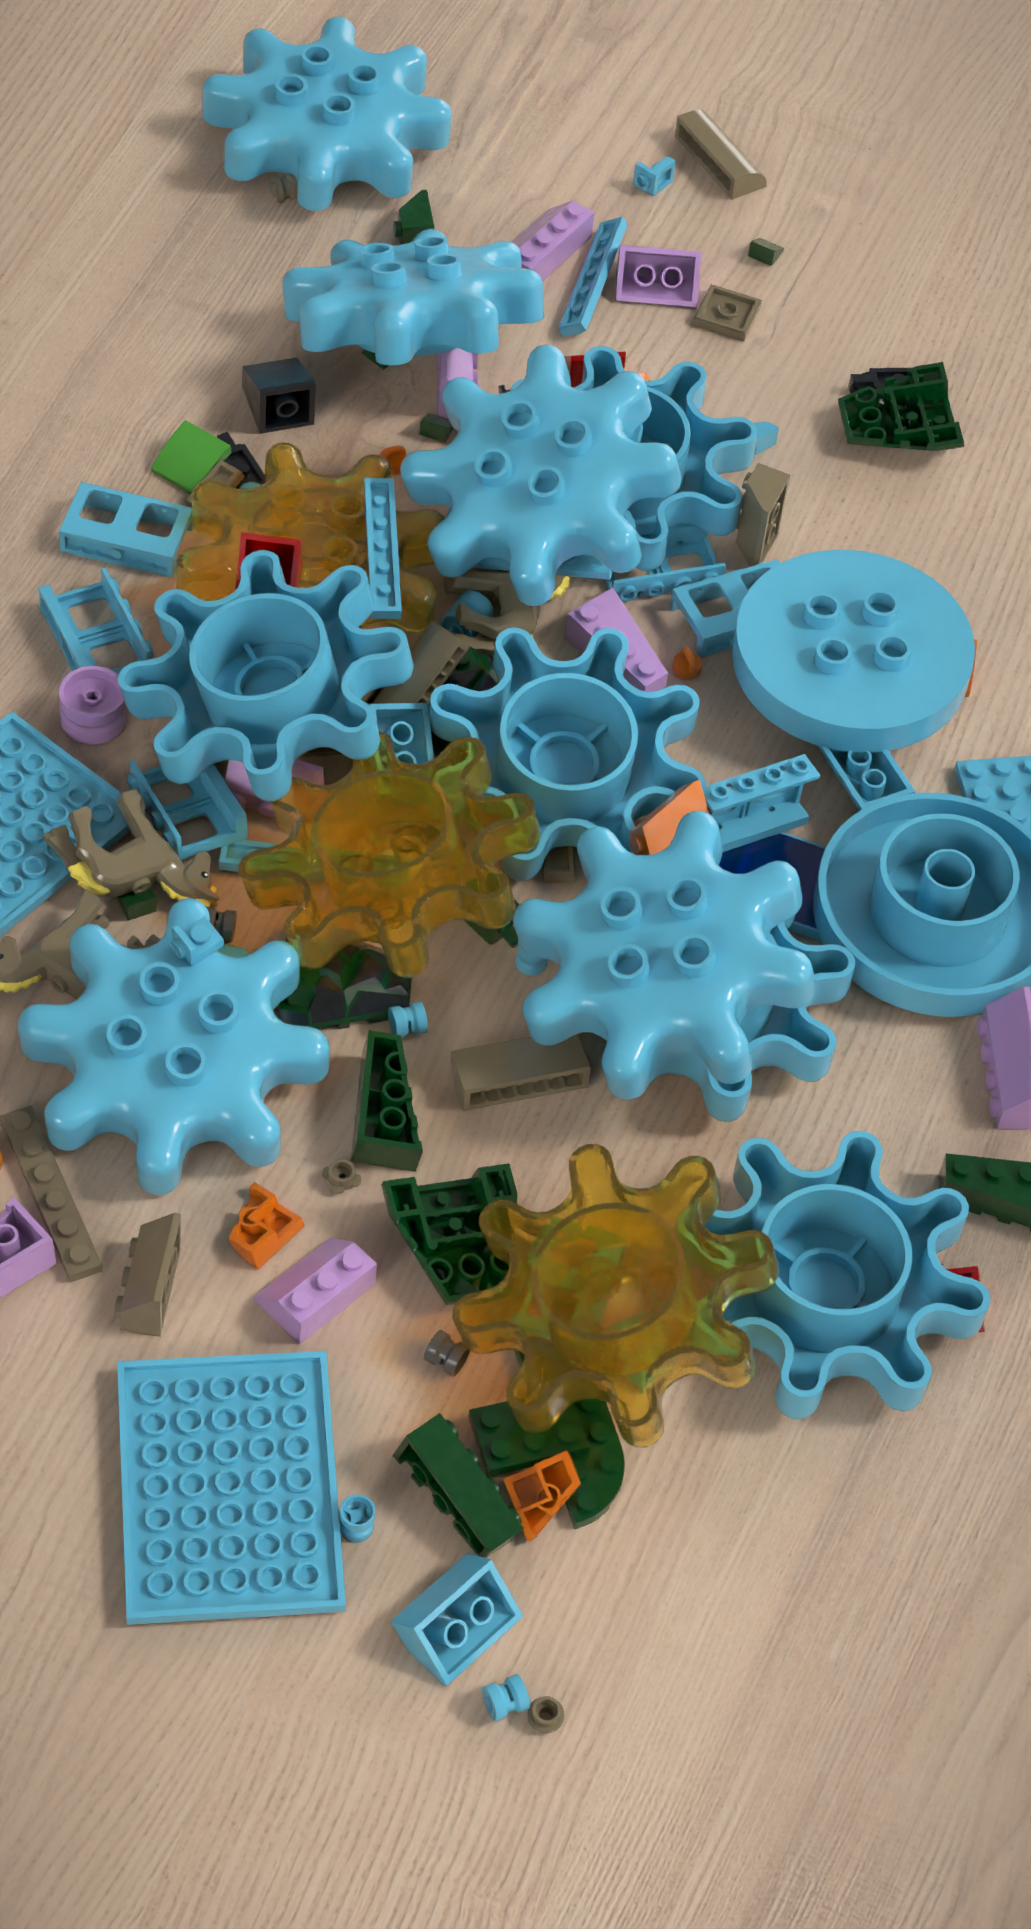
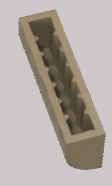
M693 110L677 116L675 137L731 200L767 187V181L763 174L705 111Z
M431 620L410 649L414 664L411 677L403 684L383 687L371 704L428 703L429 705L432 692L445 683L470 647Z
M578 1034L552 1046H544L536 1043L531 1037H524L451 1051L452 1074L463 1111L589 1087L591 1066Z

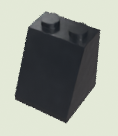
M297 357L242 366V388L259 434L314 425L316 383Z

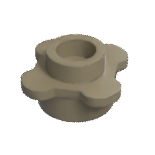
M335 1160L322 1171V1176L330 1182L333 1193L341 1194L344 1192V1189L351 1186L358 1187L361 1184V1176L356 1174L355 1166L350 1160Z

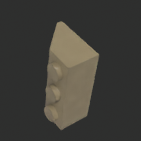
M760 463L757 464L752 473L748 472L744 478L742 488L746 491L742 495V512H740L739 523L736 527L738 529L736 542L750 567L764 561L779 535L790 480V474Z
M172 1213L140 1226L138 1238L132 1237L129 1247V1258L133 1259L131 1267H124L121 1286L125 1287L123 1296H117L114 1316H118L120 1320V1330L161 1337L181 1252V1214Z

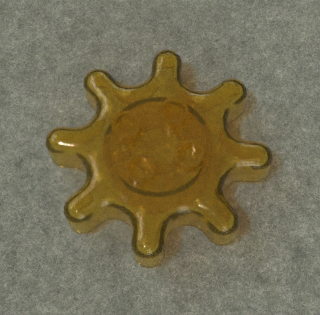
M280 442L272 445L266 453L265 483L259 487L240 490L216 480L201 481L195 485L191 494L192 526L197 532L213 539L214 542L183 549L176 560V589L187 591L204 601L223 599L235 592L241 532L302 540L303 566L298 588L316 586L324 581L332 572L346 565L361 567L368 577L364 478H392V467L389 461L381 455H365L345 474L322 475L313 472L307 467L302 453L297 446L287 442ZM435 509L396 510L402 608L401 619H370L369 617L359 628L363 629L375 622H388L411 632H422L431 620L435 621L436 588L432 581L413 572L411 569L434 564L428 549V537L434 527L445 519L441 512Z
M378 731L380 744L376 753L368 759L354 760L353 768L341 780L329 785H316L301 778L292 777L289 793L282 799L273 802L269 801L278 827L289 837L273 847L248 853L240 861L238 871L249 901L255 907L261 910H272L285 906H298L284 922L283 929L288 943L293 945L299 954L300 966L302 968L310 970L322 968L345 946L355 942L370 941L382 945L387 964L395 975L401 978H412L420 975L427 968L429 960L427 941L431 933L439 926L453 920L464 919L485 928L498 929L505 927L512 921L516 905L509 879L505 872L492 865L501 859L533 850L539 843L541 830L534 803L526 794L510 793L496 797H482L491 784L492 773L485 747L477 738H459L450 743L432 761L422 764H409L397 759L390 736L385 732Z
M586 1144L574 1151L569 1159L571 1191L568 1197L557 1207L546 1212H533L515 1202L497 1200L488 1204L482 1210L479 1216V1225L488 1247L498 1259L510 1265L504 1280L497 1286L468 1294L456 1302L452 1311V1319L464 1346L476 1354L516 1350L525 1355L521 1367L506 1388L508 1403L517 1423L524 1430L533 1433L547 1431L556 1424L565 1410L573 1403L583 1399H597L611 1405V1411L621 1436L628 1444L636 1448H647L656 1444L663 1435L662 1397L674 1382L687 1376L700 1375L713 1380L723 1387L736 1389L744 1387L752 1381L756 1372V1359L750 1340L743 1330L726 1321L723 1316L727 1307L734 1300L771 1288L778 1278L779 1264L770 1238L763 1232L746 1230L733 1234L718 1235L705 1228L721 1200V1189L715 1169L706 1158L701 1156L685 1157L674 1165L659 1184L650 1188H633L620 1182L611 1154L604 1146Z

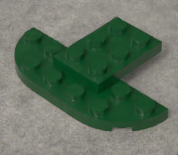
M529 1340L515 1342L514 1351L529 1396L470 1409L468 1413L487 1477L533 1467L534 1464L567 1450L573 1460L581 1485L565 1503L574 1530L584 1527L599 1519L610 1509V1505L621 1489L625 1471L623 1449L602 1388L589 1365L572 1351L544 1341Z

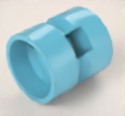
M466 590L441 618L440 626L453 635L464 634L468 637H476L479 632L464 629V625H459L458 617L455 613L458 604H466L475 612L488 617H493L494 610L490 601L484 595L477 591Z

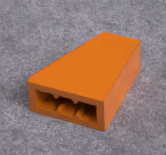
M700 780L681 786L629 832L631 836L630 848L633 854L651 855L661 852L670 845L678 823L684 815L692 811H704L709 814Z

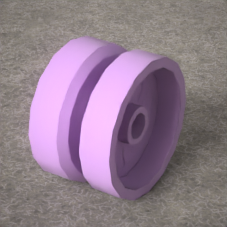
M86 666L69 672L61 681L58 690L60 722L62 729L68 737L79 743L90 745L103 744L117 738L124 730L127 722V708L118 684L117 673L105 667Z

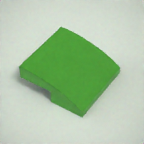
M185 420L161 450L152 466V472L191 494L220 459L224 461L232 453L231 445Z

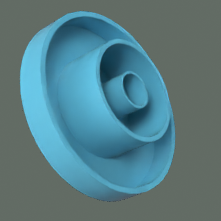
M827 550L803 554L784 561L768 570L750 587L743 598L738 612L732 644V660L737 680L747 698L762 715L782 730L801 740L818 746H827L829 749L846 752L852 750L856 753H865V751L874 753L887 749L890 751L918 743L939 731L952 719L964 700L975 658V642L970 623L960 605L943 586L909 564L880 554L855 550Z
M904 794L884 799L860 810L841 825L832 836L821 859L813 895V912L818 934L823 945H840L847 948L853 954L855 969L852 981L866 992L893 1006L915 1013L941 1017L983 1014L987 1004L1019 988L1030 987L1031 991V831L1012 816L995 807L952 794Z

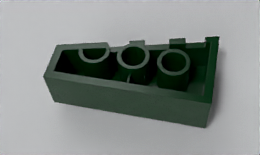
M368 1031L362 1050L351 1161L416 1172L423 1148L417 1132L418 1122L412 1106L413 1096L407 1079L408 1070L401 1035Z
M945 1154L939 1173V1189L951 1188L960 1192L966 1198L969 1204V1212L981 1215L983 1212L997 1217L999 1222L1009 1225L1011 1222L1030 1227L1031 1231V1162Z
M439 1413L406 1435L392 1456L400 1465L405 1461L410 1465L414 1472L411 1474V1478L419 1487L423 1485L428 1486L432 1491L433 1504L441 1513L445 1515L452 1514L455 1518L453 1526L478 1556L488 1558L515 1539L524 1529L521 1525L520 1515L512 1506H507L501 1498V1492L497 1483L491 1477L485 1476L479 1467L480 1463L476 1454L471 1449H466L461 1443L454 1424L448 1419L445 1420Z

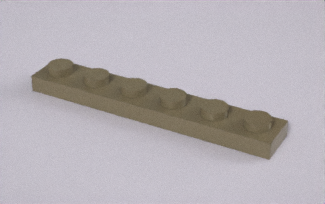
M32 1106L0 1115L2 1128L47 1231L53 1239L54 1247L70 1283L102 1272V1263Z

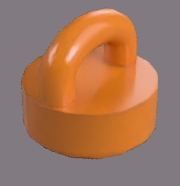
M399 445L383 449L379 453V468L386 474L395 475L401 473L400 466L406 457V449Z
M684 646L681 648V652L674 656L672 670L677 677L692 680L700 675L703 662L698 654Z

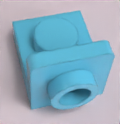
M667 156L659 163H655L651 168L638 162L635 165L633 184L654 197L673 182L676 161Z
M204 916L183 930L178 924L172 927V941L170 944L179 958L185 957L189 964L193 966L223 947L224 939Z

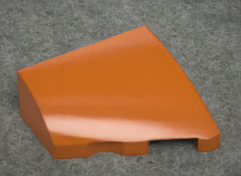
M254 1182L249 1187L251 1196L246 1206L241 1207L238 1214L239 1222L232 1228L228 1239L234 1249L249 1264L259 1270L305 1226L300 1216L278 1203L275 1194Z
M567 1450L503 1479L515 1510L520 1515L521 1525L524 1528L523 1532L527 1542L537 1537L581 1485L575 1465Z

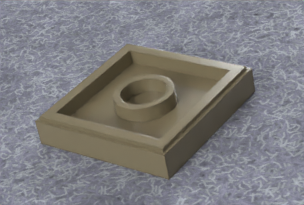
M711 284L694 317L693 326L745 341L761 308L762 300Z

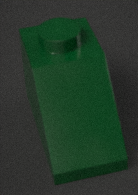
M427 190L418 192L399 209L398 221H394L393 230L394 237H399L400 245L412 242L415 236L423 230L435 228Z

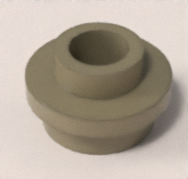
M543 1696L535 1699L530 1704L527 1718L530 1725L536 1731L552 1733L561 1727L564 1720V1709L555 1698ZM547 1712L552 1716V1719L543 1720L539 1714Z

